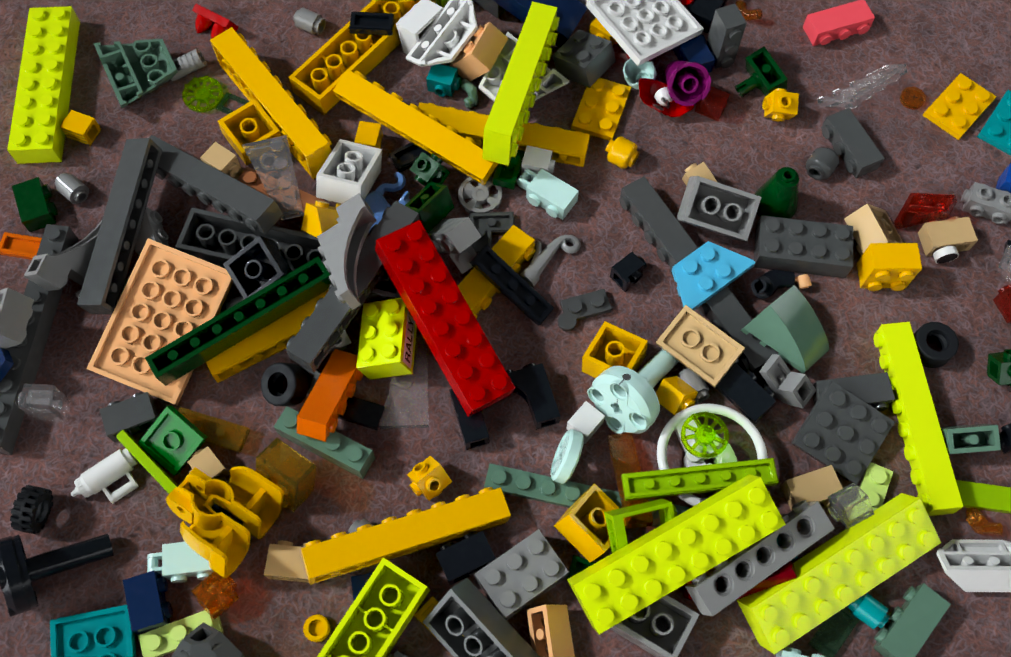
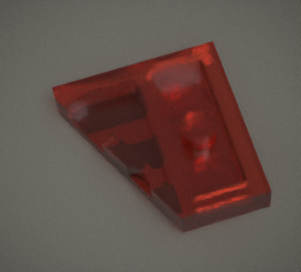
M910 193L894 221L896 229L948 218L957 203L956 196Z

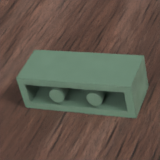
M924 583L916 587L911 586L903 595V599L906 601L902 607L897 606L889 615L891 622L888 627L885 628L883 626L875 635L874 639L877 642L873 649L883 657H916L951 604Z

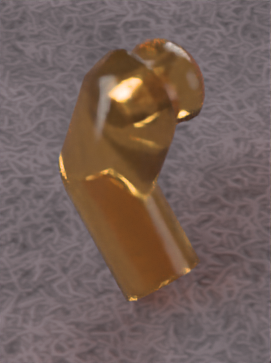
M743 0L736 2L745 21L762 18L761 9L748 10Z
M975 507L966 510L967 523L975 533L1002 535L1003 526L1001 523L988 522L979 509Z

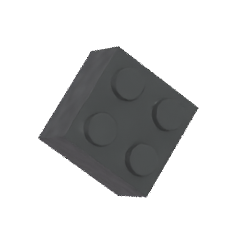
M580 29L552 55L556 70L561 75L589 88L616 61L612 41Z

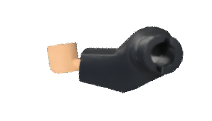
M773 269L755 279L751 284V289L757 298L766 299L772 296L777 289L791 288L796 282L799 290L809 288L812 284L807 274L795 277L794 272Z

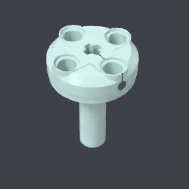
M661 349L638 372L623 366H612L603 371L593 381L592 386L587 391L588 396L596 409L605 415L604 420L613 432L617 434H622L623 432L641 434L648 430L655 422L660 412V403L653 388L679 361Z

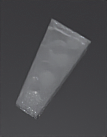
M888 64L867 74V78L851 82L850 87L838 88L832 91L833 96L831 97L822 96L817 98L818 105L821 107H845L846 109L857 108L859 103L872 98L873 94L886 89L887 85L898 81L899 77L907 73L906 64Z
M287 135L242 144L269 197L274 199L283 213L281 220L304 216Z
M416 334L413 374L392 377L391 387L384 405L385 409L379 424L380 429L429 427L428 345L422 334Z

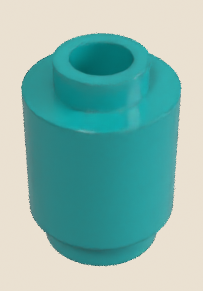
M868 593L847 606V608L852 610L851 614L871 629H875L877 626L881 629L890 618L887 614L888 608Z

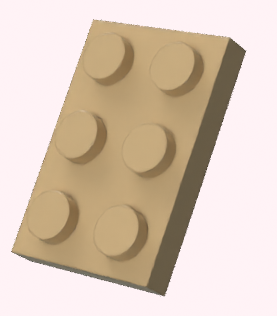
M687 305L683 307L656 341V345L714 388L745 350V347Z

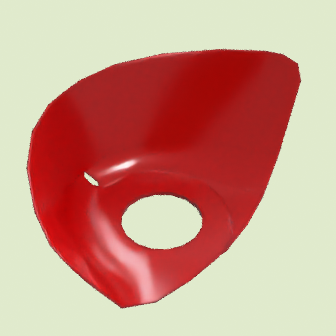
M639 79L640 98L644 104L670 117H680L694 108V105L682 106L674 100L669 102L671 107L668 109L661 106L655 100L654 95L659 89L667 87V84L654 79ZM653 104L661 106L664 110L657 109Z

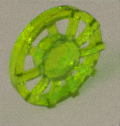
M208 76L194 77L193 80L185 84L182 97L189 109L195 112H207L213 110L221 103L223 89L216 79ZM219 92V95L217 97L212 95V93ZM194 96L189 101H187V97ZM211 98L215 100L212 104L209 103ZM195 100L197 101L196 106L191 105ZM201 103H206L207 105L204 107H200Z
M699 412L692 414L684 422L681 429V441L685 449L693 456L701 459H711L720 455L726 448L729 441V430L719 416L708 412ZM699 417H704V425H701L698 420ZM708 418L714 420L710 426L708 425ZM694 420L698 428L688 425L689 422ZM719 424L722 429L714 430L713 428ZM686 429H689L695 433L686 436ZM724 433V440L715 437V435ZM694 439V445L691 447L687 440ZM713 441L723 444L722 447L717 449ZM698 445L703 446L702 453L694 449ZM710 445L714 452L707 454V446Z

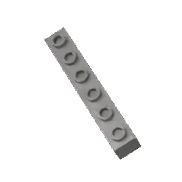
M806 500L796 503L792 507L793 511L789 514L781 515L786 524L785 526L701 574L686 585L685 588L700 613L713 617L835 529L818 501L807 502ZM798 521H799L800 524H801V530H800V532H799L798 529H797V523H798ZM778 535L781 537L780 546L777 544ZM758 549H760L762 554L760 561L757 559ZM738 563L741 565V573L739 576L736 573V567ZM717 578L721 581V587L718 591L715 587Z

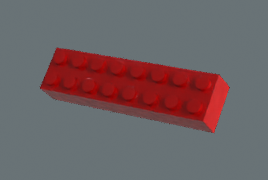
M418 220L377 239L375 252L466 415L469 417L511 395L515 389L514 384L421 221Z

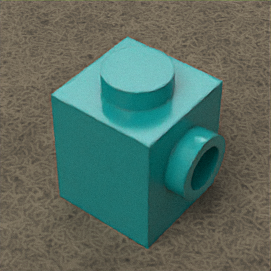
M442 64L432 65L426 79L427 90L441 97H452L454 90L458 91L461 81L458 78L457 68Z

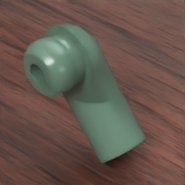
M468 79L461 80L460 87L468 95L463 101L465 102V107L471 109L473 106L476 107L479 102L476 86Z

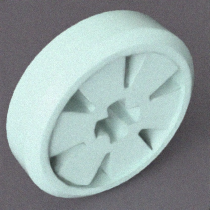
M570 429L562 437L551 466L550 475L553 481L564 484L571 478L578 464L584 444L582 432Z

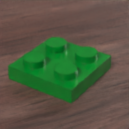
M169 405L137 444L172 475L176 476L208 437L172 405Z

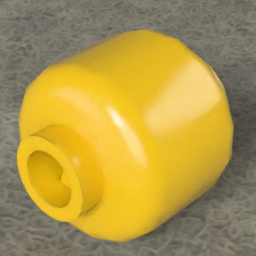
M622 136L618 137L615 141L611 139L605 149L608 152L607 160L621 169H626L628 166L632 167L640 153L637 151L638 146L636 143Z

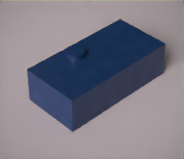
M493 0L522 22H525L532 1L557 7L556 17H560L557 31L555 30L554 33H558L555 46L559 48L569 39L587 10L586 5L579 0Z

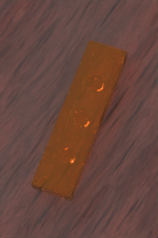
M633 434L608 435L607 441L622 508L649 502L648 499L625 501L621 475L641 472ZM651 512L626 517V527L628 529L652 526L653 518Z

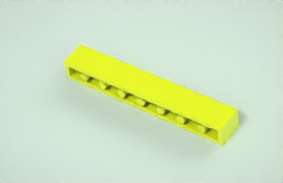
M910 322L881 324L874 334V345L879 348L880 367L885 372H888L895 400L891 403L893 413L897 415L898 433L900 437H903L905 445L904 455L910 463L911 481L916 485L917 497L921 498L929 516L954 514L963 508V503Z

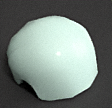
M630 58L623 67L624 78L627 84L639 90L640 78L655 80L657 76L653 61H647L637 66Z

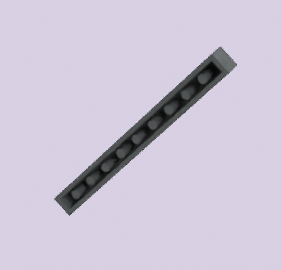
M645 176L621 189L619 202L624 210L628 209L634 224L642 228L645 232V239L649 244H653L656 247L660 260L667 262L672 274L673 266L698 249V247ZM725 287L697 308L701 315H706L710 323L745 347L744 352L738 358L740 362L738 365L744 371L748 369L753 374H756L772 354L778 355L770 346L766 345L764 347L759 344L761 340L751 333L746 335L741 331L752 319L728 287Z
M46 224L37 255H53L75 245L78 242V237L69 226ZM28 280L24 295L34 299L32 305L33 313L26 327L27 335L22 344L6 349L9 350L14 364L0 382V454L12 455L63 288L47 291Z

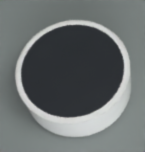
M945 246L933 253L936 264L951 262L959 256L955 246Z

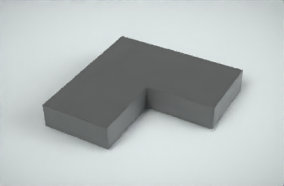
M514 212L469 213L470 220L482 236L471 246L477 254L486 244L492 248V235H504L514 224Z

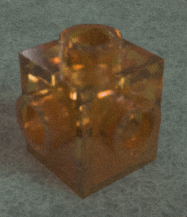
M216 572L211 573L191 590L199 605L214 620L239 599L234 589L237 587V584L231 576L224 579Z

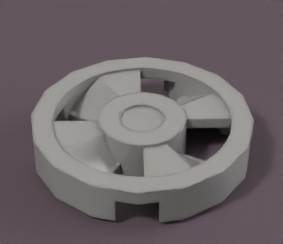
M490 176L485 186L478 182V186L475 188L470 183L475 180L470 177L461 183L458 190L460 205L465 208L467 213H487L495 208L496 210L499 208L502 201L501 186L494 185L498 194L489 195L488 191L493 186V177ZM472 198L468 203L464 201V199ZM488 202L490 206L483 209L482 204Z

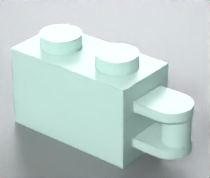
M542 168L537 174L526 169L517 180V184L526 190L528 202L535 207L540 206L544 208L553 218L558 217L563 220L578 201L579 190Z
M186 542L162 544V552L147 555V572L154 570L171 580V583L187 582V577L197 576L198 580H208L213 578V574H217L210 568L209 561L192 550ZM162 559V566L158 567V560Z

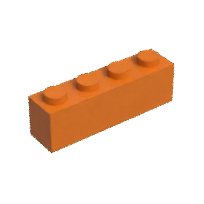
M334 349L297 416V434L326 442L329 434L335 432L339 415L345 413L347 400L349 397H353L357 380L361 381L364 375L356 368L357 355Z

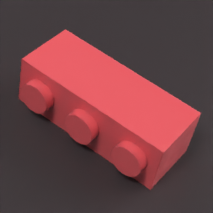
M858 0L808 14L803 29L813 46L819 44L826 45L833 40H844L850 35L857 33L859 35L865 34L869 31L875 16L865 0Z

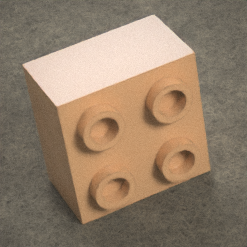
M491 22L483 26L479 25L478 30L455 60L451 62L450 67L457 68L458 74L463 79L472 81L491 71L508 38Z

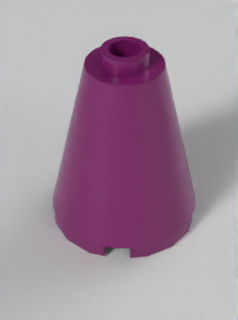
M675 60L670 62L665 69L668 93L676 103L682 106H692L707 96L711 87V78L703 65L697 62Z

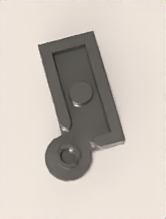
M605 289L560 300L563 314L558 318V326L563 331H571L576 326V320H583L611 312L612 308Z

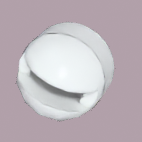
M667 87L659 89L654 95L655 100L661 106H668V102L673 101Z

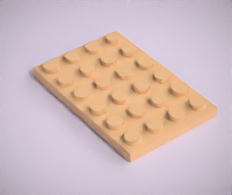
M148 238L87 369L142 392H148L152 396L178 406L193 370L165 386L155 377L145 358L219 315L233 284V280L227 270Z

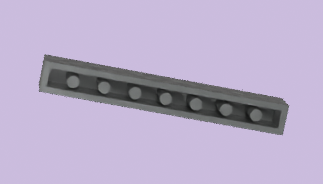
M153 135L149 137L162 149L155 175L159 179L163 180L165 178L173 187H181L189 196L195 195L204 204L208 205L210 203L220 213H228L233 220L244 222L252 231L258 230L266 234L282 217L283 213L274 199Z
M150 138L126 139L77 302L79 307L90 314L112 315L122 294L162 153V149Z
M397 201L391 207L385 209L381 221L378 225L375 224L371 228L369 237L363 243L359 255L356 284L361 305L352 310L346 302L342 304L335 294L337 288L331 282L327 294L324 298L321 297L317 301L313 313L310 317L307 316L303 320L299 332L287 342L285 350L291 360L313 373L316 371L387 272L375 252L376 240L420 220L418 212Z

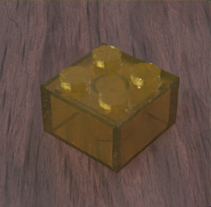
M279 438L271 442L256 457V472L283 489L282 507H288L294 512L314 491L316 465Z

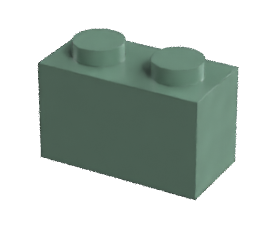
M976 424L941 427L948 454L1001 450L998 425Z

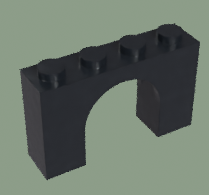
M530 363L516 371L506 370L515 386L513 393L520 395L527 402L536 430L558 424L560 422V413L543 363L537 365L536 363ZM449 389L466 450L489 444V434L482 410L468 417L454 391Z

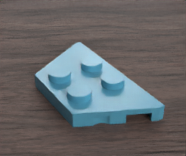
M707 241L672 268L674 280L677 282V292L679 297H681L683 307L687 305L692 310L697 309L754 267L756 262Z

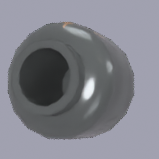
M816 148L805 164L808 175L815 180L828 179L838 167L839 158L831 148Z

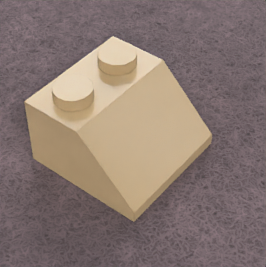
M866 204L844 218L847 225L853 226V238L857 242L856 249L861 256L870 243H904L884 209Z

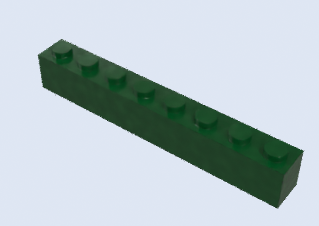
M318 256L157 350L145 359L155 377L166 386L327 291L331 284L330 274Z

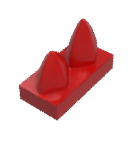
M195 3L192 11L197 14L195 27L198 34L206 31L212 23L214 24L211 30V39L231 27L237 31L238 26L232 21Z

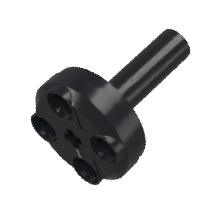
M104 534L30 558H26L20 535L1 538L0 587L3 590L10 617L39 606L36 592L33 590L31 582L114 556L109 535Z

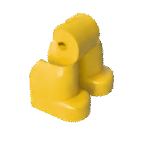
M194 467L185 480L166 497V502L179 518L191 524L188 527L184 521L180 523V533L183 540L192 550L209 561V566L214 572L225 579L238 568L249 550L250 536L253 535L257 539H261L277 520L282 509L284 491L281 487L248 467H232L228 484L219 479H212ZM214 504L220 506L242 521L243 526L222 512L216 513L211 507Z

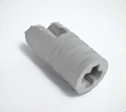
M198 48L173 60L178 72L171 78V81H176L207 66L205 57Z

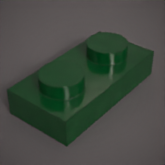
M518 150L516 157H511L509 166L498 164L493 177V185L514 190L521 172L525 151Z

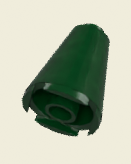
M789 167L779 169L756 191L755 195L761 197L757 209L759 216L791 219L795 215L798 208L799 175L794 169Z

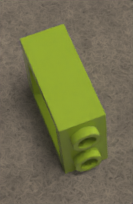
M662 498L604 512L611 552L614 553L628 545L623 518L658 510L662 525L678 516L676 507L671 501Z

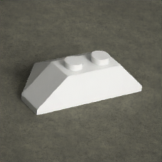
M449 0L405 57L406 60L420 67L453 62L478 30L473 0Z
M952 539L937 550L936 554L945 574L965 592H1011V542L1006 540Z

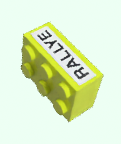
M402 298L363 304L356 368L370 380L413 374L417 325Z

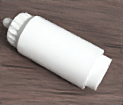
M126 448L117 450L83 472L74 481L76 487L71 492V496L83 495L86 498L103 490L109 501L114 504L139 487L135 478L130 473L134 470V466L138 464L136 458ZM126 475L130 481L111 493L107 487Z

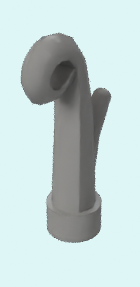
M562 235L554 239L543 250L541 242H537L531 263L523 270L520 276L530 286L534 287L540 280L539 276L557 250L561 247L567 253H576L581 247L579 239L573 235ZM570 242L573 246L570 247L566 243Z

